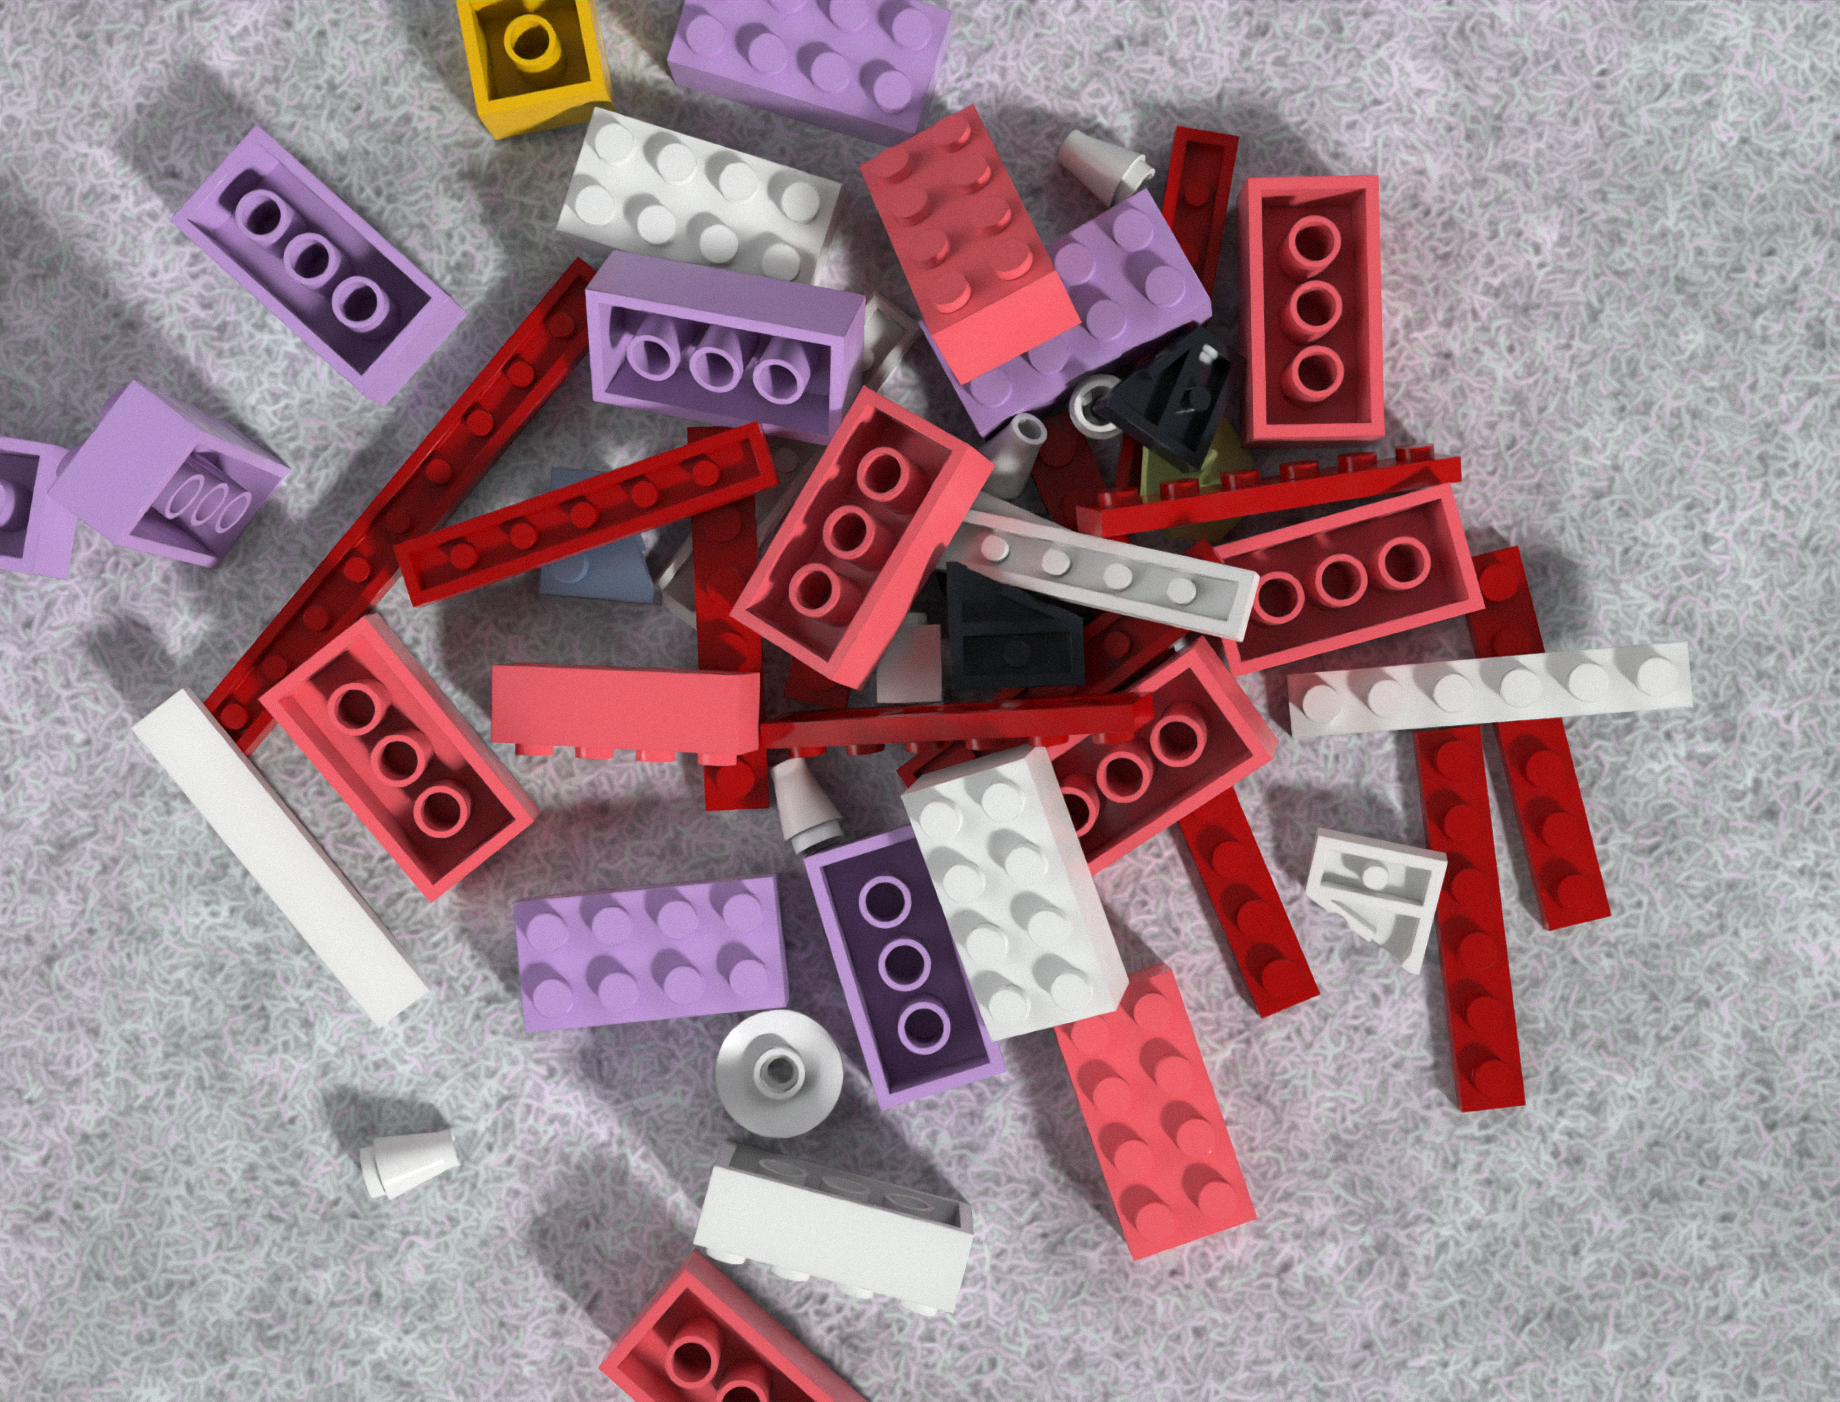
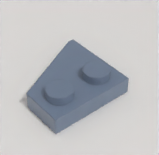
M552 467L549 492L608 471ZM641 533L541 567L539 594L662 606L663 599L660 587L653 584L642 553V551L646 550Z

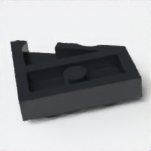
M1203 326L1187 328L1099 398L1092 410L1183 474L1199 472L1247 359Z
M957 561L946 562L951 691L1086 685L1082 617L1031 597L1030 594L1006 583L1002 584L984 576Z

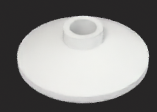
M790 1009L761 1011L740 1022L724 1040L715 1067L717 1092L728 1114L746 1130L760 1136L777 1139L804 1134L823 1122L838 1101L844 1076L841 1053L829 1031L814 1018ZM781 1058L791 1063L793 1075L790 1079L777 1081L771 1077L769 1065L775 1059Z

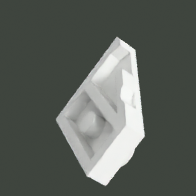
M1318 827L1304 885L1305 895L1329 913H1337L1347 921L1349 928L1366 941L1370 942L1373 939L1397 957L1400 961V966L1409 973L1419 975L1448 863L1447 856L1443 852Z

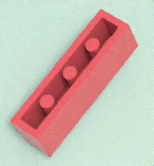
M530 662L492 665L491 742L515 744V754L523 756L554 755V746L575 747V757L581 759L614 758V749L636 750V761L673 762L675 761V752L698 753L697 763L701 765H736L737 755L758 750L760 672Z

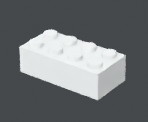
M595 106L556 231L569 248L605 259L608 258L614 249L819 287L845 205L842 183Z
M1029 743L922 775L901 795L991 1042L1116 1011L1129 984V979L1046 747H1031Z
M726 1140L713 1166L693 1244L706 1247V1254L721 1262L743 1264L745 1258L770 1264L771 1272L785 1279L807 1281L811 1275L834 1281L835 1289L846 1295L869 1299L873 1297L875 1292L899 1299L898 1304L910 1312L934 1316L937 1314L938 1309L954 1313L974 1237L971 1204Z

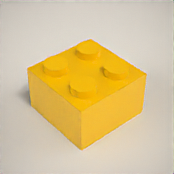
M456 0L478 117L495 140L590 122L595 106L618 113L596 0Z

